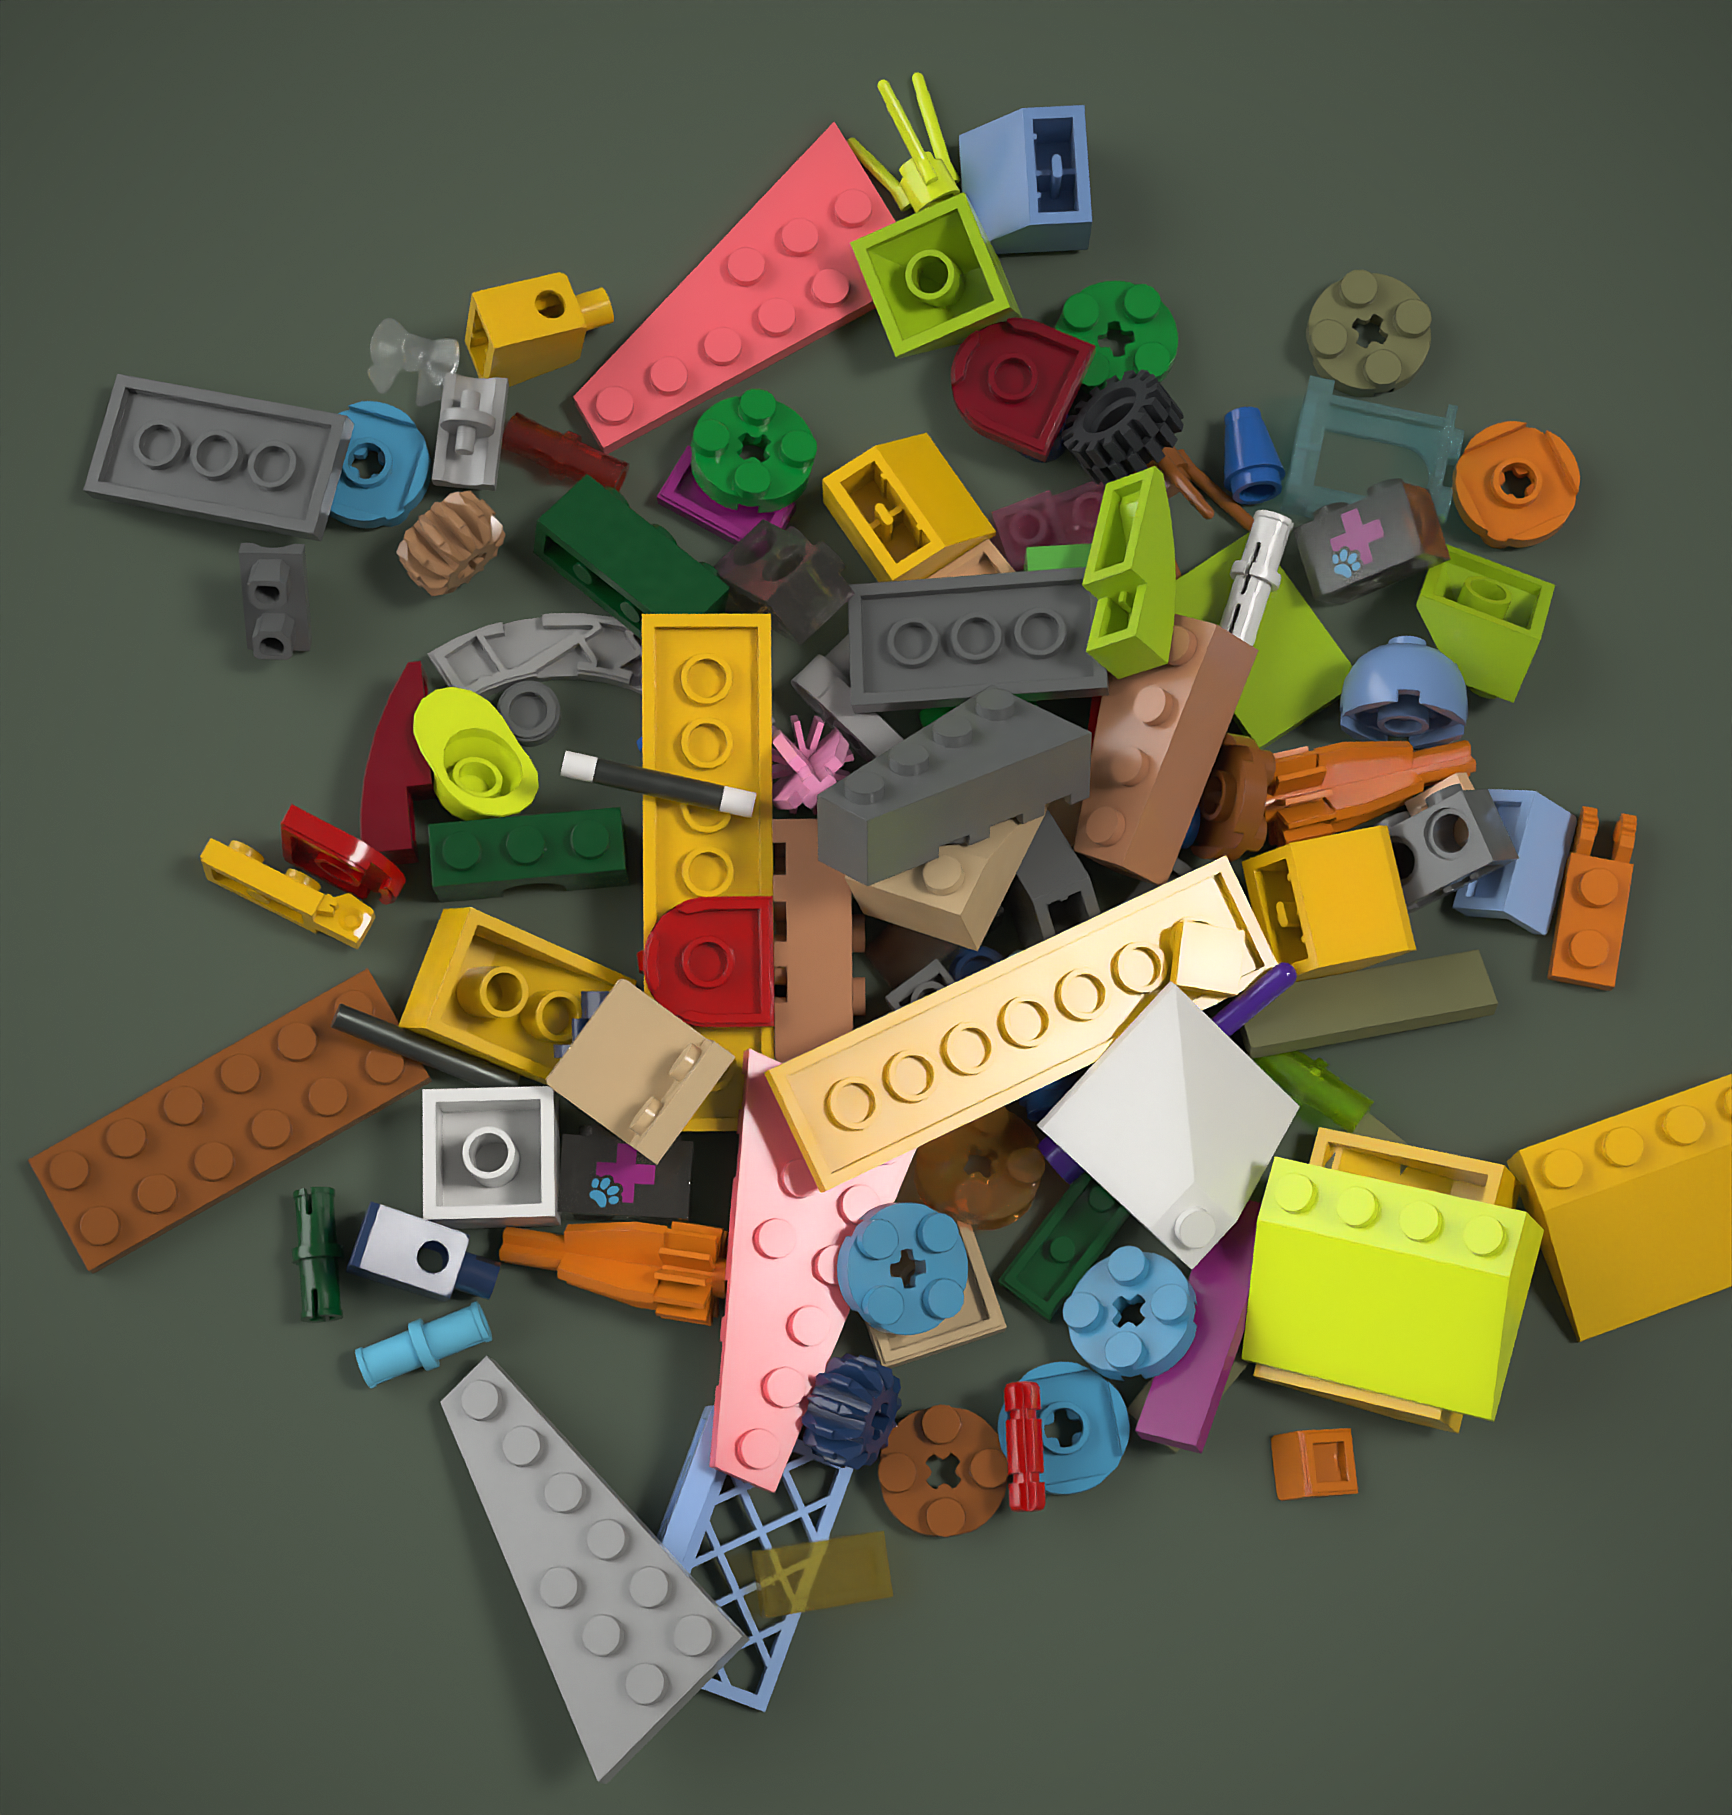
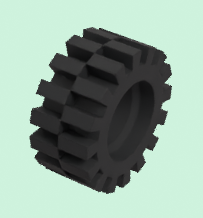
M1141 369L1138 374L1134 370L1126 371L1121 381L1116 375L1107 379V387L1100 390L1096 386L1089 392L1092 398L1088 402L1080 400L1074 407L1078 415L1068 416L1065 422L1068 429L1062 431V439L1065 441L1064 445L1091 480L1098 485L1102 482L1106 486L1107 483L1129 476L1134 471L1140 472L1148 469L1146 464L1152 460L1159 463L1166 456L1162 451L1163 448H1173L1178 441L1174 434L1183 430L1184 424L1181 419L1184 416L1182 411L1153 373L1150 374L1148 370Z

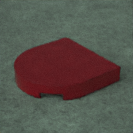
M1008 318L1007 321L991 324L979 331L976 330L963 341L953 360L951 389L955 406L963 420L980 435L1045 462L1094 358L1096 346L1026 318Z

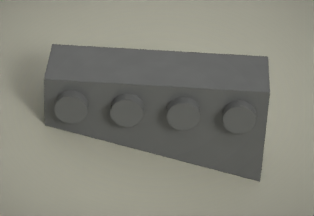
M991 685L817 795L818 861L866 886H870L939 858L940 846L948 843H966L970 846L989 838L990 826L1015 816L1022 824L1044 816L1045 804L1063 798L1070 805L1089 798L1092 732L1020 699L1007 690Z

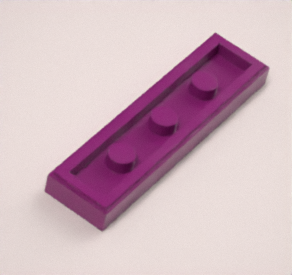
M1248 1200L1237 1222L1191 1270L1188 1281L1195 1291L1197 1305L1194 1303L1196 1311L1193 1319L1197 1325L1195 1337L1186 1354L1173 1367L1158 1376H1154L1135 1430L1141 1439L1202 1454L1245 1330L1256 1227L1261 1202Z

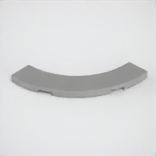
M585 613L542 614L540 618L518 620L506 624L499 622L459 636L427 653L430 661L448 687L471 690L483 698L506 690L513 684L521 681L541 682L549 680L603 682L642 694V639L614 617ZM772 717V726L776 727V721Z

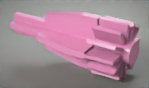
M792 715L790 719L795 743H792L780 729L778 730L774 725L772 726V743L778 749H772V761L779 763L772 765V779L780 778L772 785V804L778 810H789L790 813L796 814L798 806L804 803L816 815L817 795L837 783V781L850 775V772L839 768L845 762L854 761V757L848 748L849 743L837 727L819 742L824 722L821 717L814 715L807 740L804 741L800 721L797 715Z

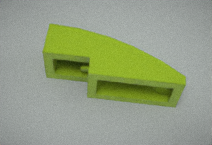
M1156 466L1106 484L1082 586L1098 599L1086 652L1117 679L1168 664L1176 599L1175 547L1164 476Z

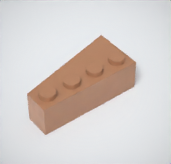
M1175 614L1168 664L1121 679H1117L1108 671L1109 695L1102 696L1091 753L1090 797L1082 802L1073 851L1116 873L1156 886H1162L1168 882L1257 656L1258 649L1217 624Z
M773 819L775 851L773 902L776 933L774 934V982L776 985V997L774 999L775 1060L782 1064L853 1031V1016L865 1015V977H852V953L865 952V915L852 914V891L845 880L846 875L818 861L817 819Z

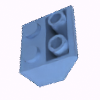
M1084 105L1021 108L959 135L962 192L966 193L996 254L1088 250L1092 227V210Z

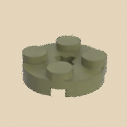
M1363 269L1353 270L1347 273L1342 280L1326 288L1312 308L1306 328V340L1309 344V351L1314 358L1312 363L1318 375L1326 383L1342 393L1355 397H1373L1375 393L1387 392L1393 388L1394 392L1410 383L1424 364L1431 344V311L1428 305L1421 301L1419 296L1400 280L1384 274L1370 273ZM1369 322L1374 323L1380 327L1379 333L1385 338V342L1380 344L1372 341L1367 348L1360 346L1357 343L1359 333L1353 327L1357 324L1366 325Z

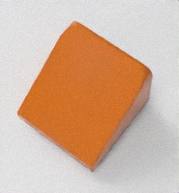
M1351 1428L1302 1430L1274 1435L1271 1438L1276 1493L1279 1500L1286 1501L1358 1494Z

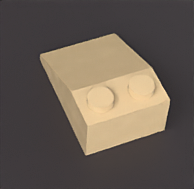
M1050 803L1045 804V813H1044V816H1045V814H1046V812H1047V809H1048ZM1015 816L990 826V837L970 846L966 843H948L940 846L939 858L870 886H866L847 875L845 880L863 914L978 951L1044 816L1024 824L1019 822Z

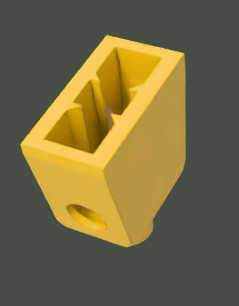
M552 273L473 292L464 341L479 378H507L509 387L577 361L581 356L586 331L613 323V309L603 287L575 295L565 273Z

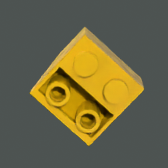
M927 432L875 445L822 479L823 503L878 582L926 579L986 539L990 540L996 536L995 529Z
M1379 825L1293 842L1242 861L1252 911L1277 963H1289L1295 968L1297 973L1295 982L1355 972L1416 950L1388 826Z

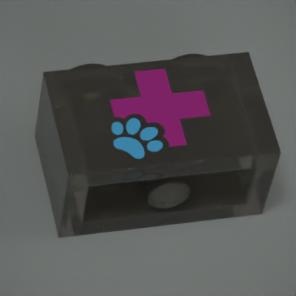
M1401 478L1384 480L1370 486L1366 490L1368 497L1352 504L1337 502L1323 506L1312 513L1314 520L1294 528L1293 531L1313 598L1343 605L1451 560L1430 490L1405 483Z
M580 1125L579 1135L563 1134L558 1214L562 1220L609 1223L636 1221L663 1226H671L672 1221L691 1223L696 1154L693 1141H682V1132H680L659 1163L655 1164L603 1125Z

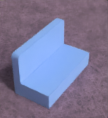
M1488 789L1519 859L1458 889L1452 908L1466 916L1509 919L1532 934L1546 935L1550 927L1577 819L1573 814L1536 791Z

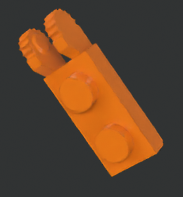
M1582 806L1577 821L1573 851L1568 855L1564 870L1547 977L1549 980L1611 991L1615 987L1634 864L1629 862L1634 848L1637 816L1621 813L1614 829L1612 858L1608 860L1590 856L1599 825L1597 808Z

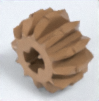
M471 490L450 493L442 502H434L429 511L418 516V521L414 526L405 531L404 540L399 543L397 555L400 557L399 561L408 571V576L418 587H423L431 596L453 593L461 584H468L475 574L484 570L487 562L497 556L498 547L503 544L506 534L503 531V525L495 517L496 513L483 499L480 500Z

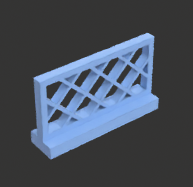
M714 1405L705 1406L657 1538L689 1573L693 1567L716 1557L731 1592L714 1601L721 1607L735 1600L750 1634L747 1636L750 1640L741 1649L754 1643L764 1665L755 1694L732 1686L723 1667L716 1673L719 1680L711 1678L701 1689L765 1712L853 1468L847 1466L840 1468L824 1462V1458L812 1454V1449L806 1446L804 1441L797 1439L792 1452L801 1456L787 1462L781 1477L796 1510L762 1526L747 1490L755 1486L746 1482L743 1483V1481L730 1476L735 1487L720 1494L727 1474L709 1467ZM811 1460L835 1468L836 1472L827 1496L804 1506L789 1471ZM739 1495L754 1530L720 1545L710 1523L714 1507L725 1500ZM823 1507L814 1528L808 1513ZM800 1518L810 1541L804 1558L781 1568L766 1533ZM705 1534L712 1550L697 1556ZM758 1537L773 1572L739 1588L724 1553ZM800 1569L791 1591L785 1576ZM777 1580L787 1602L781 1621L758 1631L743 1596ZM777 1632L771 1651L768 1654L762 1639Z

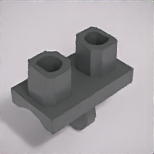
M241 543L239 563L247 649L253 650L254 657L257 659L288 660L292 657L293 651H310L312 631L305 544L268 548L254 543Z

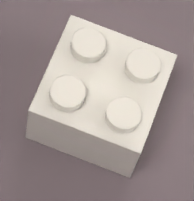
M549 1086L422 1089L423 1219L452 1229L504 1228L506 1226H561L559 1096L555 1090Z

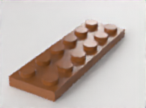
M368 968L28 1159L89 1272L94 1274L432 1082L422 1063L331 1027L332 1020L340 1003L394 1025H399V1021Z

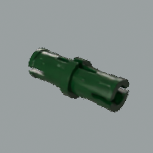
M310 1187L311 1194H307V1189L305 1188L298 1189L293 1192L296 1207L298 1247L292 1249V1263L299 1266L301 1321L321 1323L326 1322V1316H329L330 1321H336L343 1318L338 1263L342 1262L345 1257L344 1246L337 1243L334 1204L335 1189L331 1187Z

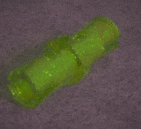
M1297 1050L1252 1059L1270 1078L1292 1093L1291 1098L1299 1106H1302L1304 1103L1308 1104L1331 1119L1333 1123L1344 1129L1346 1133H1354L1357 1129L1356 1126L1367 1112H1370L1375 1103L1374 1100L1368 1098L1357 1089L1355 1090L1329 1071L1330 1064L1320 1057L1313 1060L1305 1053Z

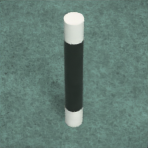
M571 751L565 752L560 775L748 818L752 817L757 794L751 791Z

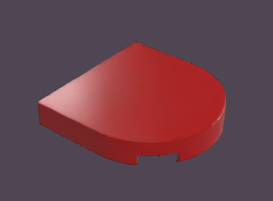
M291 804L281 821L282 852L285 861L357 898H367L370 891L381 894L378 900L382 904L388 905L395 902L406 883V878L395 864L377 850Z
M773 896L698 897L686 900L667 911L651 930L643 953L644 977L654 1000L691 1026L703 1028L774 1027Z

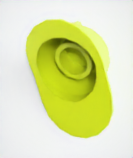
M457 687L434 690L421 700L414 714L413 733L421 753L434 772V792L441 805L448 812L465 821L492 819L518 814L532 804L539 789L538 772L502 715L488 700L471 690Z

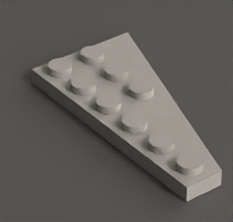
M486 1356L440 1403L597 1781L607 1784L750 1639L494 1359Z

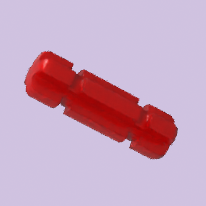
M1032 1381L1011 1382L1006 1384L1004 1389L1005 1412H1010V1420L1005 1422L1008 1475H1013V1483L1009 1484V1506L1014 1512H1038L1043 1510L1046 1505L1045 1482H1040L1039 1474L1044 1472L1042 1419L1036 1418V1411L1041 1409L1040 1387L1038 1383Z

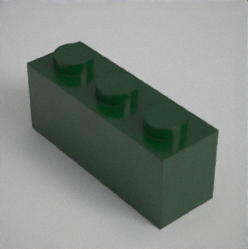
M586 474L537 520L533 553L640 639H642V614H725L730 587L725 583L721 574L710 564L698 562L681 549L674 537L664 527L658 524H650L632 510L620 492L609 486L603 487L590 475Z

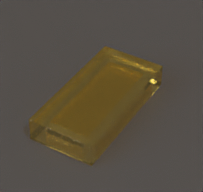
M882 1530L752 1551L760 1616L763 1618L893 1597L885 1535Z

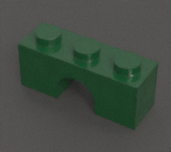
M621 807L428 824L432 886L440 903L504 897L503 890L513 886L532 883L561 884L566 887L567 891L630 886L626 831Z

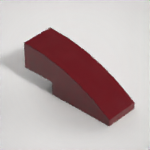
M421 661L408 662L393 688L374 733L364 774L360 808V840L377 850L395 865L419 862L414 801L438 799L434 792V772L421 753L413 733L414 714L421 700L429 695L428 677Z

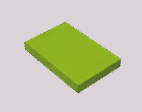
M1250 532L1176 580L1175 614L1217 625L1220 624L1234 583L1230 572L1233 563L1241 560ZM1280 565L1277 570L1282 577L1277 591L1270 592L1253 645L1254 648L1258 649V653L1232 717L1244 736L1255 740L1260 749L1271 745L1340 699L1344 679L1353 667Z

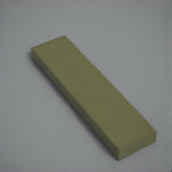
M1478 949L1295 982L1244 1024L1239 1031L1246 1053L1253 1059L1495 1014L1498 1001ZM1239 992L1237 996H1234L1233 999H1232V1001H1233L1236 997H1238L1242 992Z

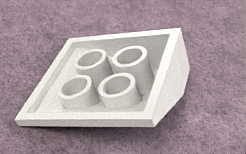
M1170 981L1037 1126L1189 1268L1193 1269L1237 1222L1300 1106L1180 988Z

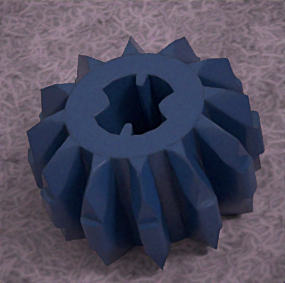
M846 1353L841 1358L833 1357L827 1363L825 1372L816 1375L812 1394L806 1396L809 1404L807 1411L802 1416V1424L806 1426L803 1433L804 1444L812 1449V1454L824 1458V1462L840 1468L847 1466L858 1470L863 1465L871 1466L877 1460L879 1450L888 1447V1437L891 1430L897 1427L895 1422L896 1413L902 1406V1401L898 1397L901 1389L900 1379L893 1375L891 1368L882 1366L880 1361L864 1355L856 1357Z

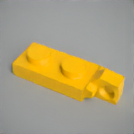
M210 838L200 855L207 880L315 934L320 931L355 949L360 947L375 920L374 910L352 894L347 893L337 897H332L330 894L324 895L319 892L321 885L313 878L291 868L287 869L286 873L283 874L263 864L265 858L258 851L239 841L232 840L229 846Z

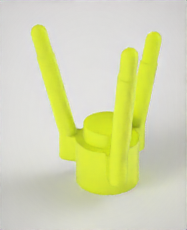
M919 72L913 74L912 82L935 158L931 152H924L899 100H897L889 82L884 79L878 82L877 87L912 157L899 169L903 177L902 180L899 182L855 138L847 139V143L855 156L892 194L900 210L906 211L913 207L916 213L960 194L956 184L961 180L950 162L930 93L927 90L923 75Z

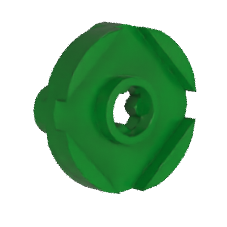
M1114 280L1090 285L1066 300L1063 312L1055 328L1096 346L1094 358L1079 388V391L1089 395L1088 399L1092 398L1089 392L1096 386L1102 390L1107 387V379L1116 375L1121 381L1124 372L1134 370L1136 374L1141 369L1148 370L1161 383L1167 377L1175 362L1178 348V332L1175 320L1169 308L1161 301L1159 293L1153 287L1146 284H1133L1131 282ZM1110 330H1119L1122 335L1129 336L1132 343L1125 345L1124 355L1113 356L1111 348L1100 347L1098 340L1106 338L1107 332Z
M750 389L745 391L742 396H734L719 401L707 409L700 417L695 426L691 442L692 474L704 493L724 507L737 510L738 504L748 507L759 506L758 513L774 512L792 504L807 488L817 452V442L806 422L793 409L776 401L775 397L766 390ZM753 445L764 450L763 456L765 461L760 462L755 457H750L746 460L742 459L740 454L742 453L743 446Z

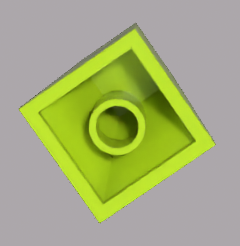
M965 192L850 242L895 357L898 359L961 344L976 330L979 331L991 324L1007 321L1008 318H1022L1002 265Z
M1438 541L1416 607L1438 650L1457 664L1464 678L1465 685L1469 690L1484 698L1495 699L1499 697L1514 703L1541 641L1555 585Z

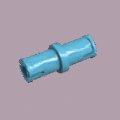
M476 1301L468 1307L424 1323L421 1318L408 1323L409 1330L365 1348L355 1349V1354L362 1376L368 1387L372 1389L380 1383L423 1367L427 1372L440 1367V1359L480 1343L490 1342L493 1338L486 1316L480 1304Z

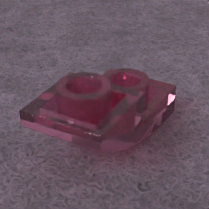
M1091 481L1057 495H1053L1048 490L993 511L992 515L1011 567L1015 571L1024 570L1027 547L1092 543L1105 491L1103 483L1101 482L1098 485Z

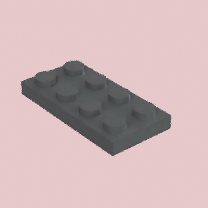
M117 374L83 490L94 499L322 542L354 423L347 415Z
M1086 567L848 585L851 706L854 713L959 706L991 685L1007 690L1025 701L1108 696V670L1086 652L1098 599L1082 586Z

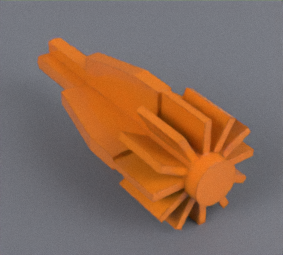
M1462 740L1413 752V746L1408 741L1340 742L1314 748L1313 751H1309L1308 746L1273 753L1276 770L1271 784L1267 787L1266 805L1263 814L1267 822L1269 844L1271 846L1277 844L1279 848L1289 843L1349 830L1405 805L1404 803L1412 799L1413 795L1423 792L1425 786L1438 784L1455 773L1466 772L1469 777L1472 772H1476V760L1471 756V745L1467 740Z
M636 1221L568 1224L564 1235L506 1226L503 1232V1244L499 1250V1257L504 1263L557 1271L558 1279L567 1281L569 1285L634 1307L656 1310V1316H661L664 1319L712 1326L713 1317L718 1318L719 1298H726L727 1281H725L728 1246L726 1244L729 1232L724 1231V1228L680 1221H672L671 1229L668 1226Z

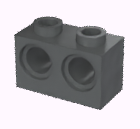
M1454 784L1428 796L1425 799L1428 808L1420 813L1409 817L1408 812H1401L1374 825L1388 826L1408 913H1413L1519 859L1488 789L1463 790L1461 784ZM1459 817L1465 821L1469 832L1467 843L1463 848L1458 845L1454 837V826ZM1406 845L1412 850L1415 857V866L1410 875L1405 872L1401 863L1402 851Z

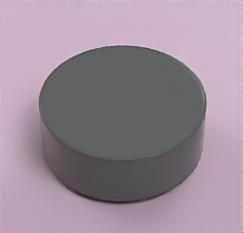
M521 681L506 689L499 699L497 711L504 718L520 746L535 747L542 745L552 739L557 733L561 724V708L556 695L546 685L537 681Z

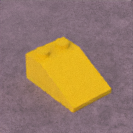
M472 907L443 909L398 1026L547 1085V1076L561 1059L554 1058V1044H571L572 1018H582L581 991H611L620 979H626L633 985H636L637 981Z

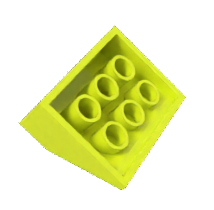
M1274 1157L1257 1219L1241 1359L1262 1366L1494 1422L1544 1229L1525 1211Z

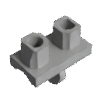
M445 372L432 474L434 485L496 491L509 389L507 378H472Z

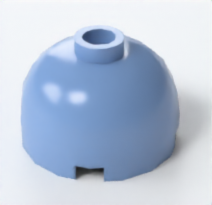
M1414 636L1394 637L1389 640L1388 644L1378 646L1359 657L1344 679L1340 697V725L1342 731L1362 742L1388 741V736L1409 737V743L1413 746V749H1424L1449 744L1464 735V725L1466 726V720L1468 719V699L1464 678L1456 663L1438 649L1427 646L1425 640Z

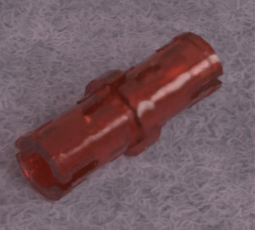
M516 412L515 416L511 417L503 433L502 449L523 456L549 469V475L560 481L567 477L579 482L588 474L603 487L609 486L620 492L627 478L630 463L624 460L621 461L582 443V437L570 430L563 434Z

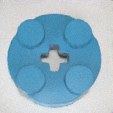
M361 401L348 405L350 410L338 414L347 415L354 423V428L329 515L344 524L360 528H376L383 525L393 527L399 525L407 519L410 511L423 499L430 483L432 461L424 436L417 429L416 424L411 418L394 406L374 401ZM369 451L378 452V461L384 466L383 470L379 474H373L369 479L360 478L359 470L352 466L354 459H365Z
M887 1203L876 1206L860 1218L864 1220L856 1226L852 1236L845 1237L839 1250L837 1261L838 1284L845 1302L852 1311H858L861 1317L870 1323L869 1326L889 1334L915 1335L937 1327L944 1319L954 1317L961 1310L964 1303L963 1292L966 1288L968 1277V1259L957 1224L952 1217L944 1213H938L928 1206L919 1203ZM902 1250H906L909 1259L915 1262V1274L911 1276L910 1283L906 1286H903L902 1278L893 1277L890 1273L891 1264L900 1262Z
M1135 1246L1118 1248L1110 1257L1103 1259L1088 1270L1076 1285L1072 1295L1064 1303L1062 1311L1063 1318L1069 1328L1071 1342L1077 1352L1092 1369L1104 1377L1114 1380H1123L1121 1376L1133 1377L1140 1374L1147 1379L1166 1372L1186 1354L1194 1340L1197 1328L1193 1321L1196 1311L1194 1303L1197 1305L1196 1294L1180 1269L1167 1258L1156 1253L1142 1252ZM1144 1303L1140 1309L1145 1317L1142 1323L1135 1326L1133 1323L1127 1322L1119 1328L1118 1322L1122 1318V1311L1129 1305Z
M1054 1362L1034 1368L1019 1381L1036 1382L1040 1387L1041 1409L1036 1411V1418L1042 1419L1044 1472L1039 1474L1040 1482H1045V1492L1053 1495H1074L1088 1491L1098 1486L1118 1466L1128 1444L1130 1424L1125 1403L1120 1393L1109 1381L1107 1382L1100 1374L1078 1363ZM1004 1403L998 1417L997 1433L1001 1450L1007 1458L1005 1422L1010 1420V1412H1005ZM1058 1410H1066L1069 1420H1080L1082 1425V1432L1072 1436V1446L1060 1447L1058 1439L1047 1438L1044 1431V1426L1054 1422V1412Z

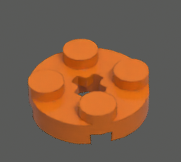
M1506 421L1489 426L1470 440L1453 470L1452 495L1455 507L1464 523L1474 533L1478 534L1485 544L1492 548L1502 549L1508 546L1517 548L1528 547L1549 539L1562 528L1575 506L1580 484V473L1576 459L1566 443L1548 430L1544 434L1536 428L1526 427L1527 423L1519 421ZM1512 470L1517 478L1527 476L1530 479L1531 484L1525 489L1524 498H1516L1513 494L1507 495L1501 489L1505 482V472Z

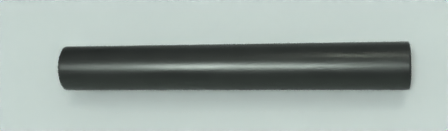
M341 1003L332 1020L331 1027L483 1088L517 1087L520 1079V1074Z

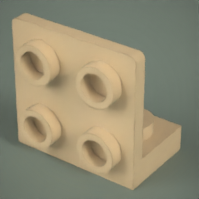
M620 979L547 1076L546 1083L642 1155L658 1164L732 1063L735 1056L715 1041L702 1036L628 980Z

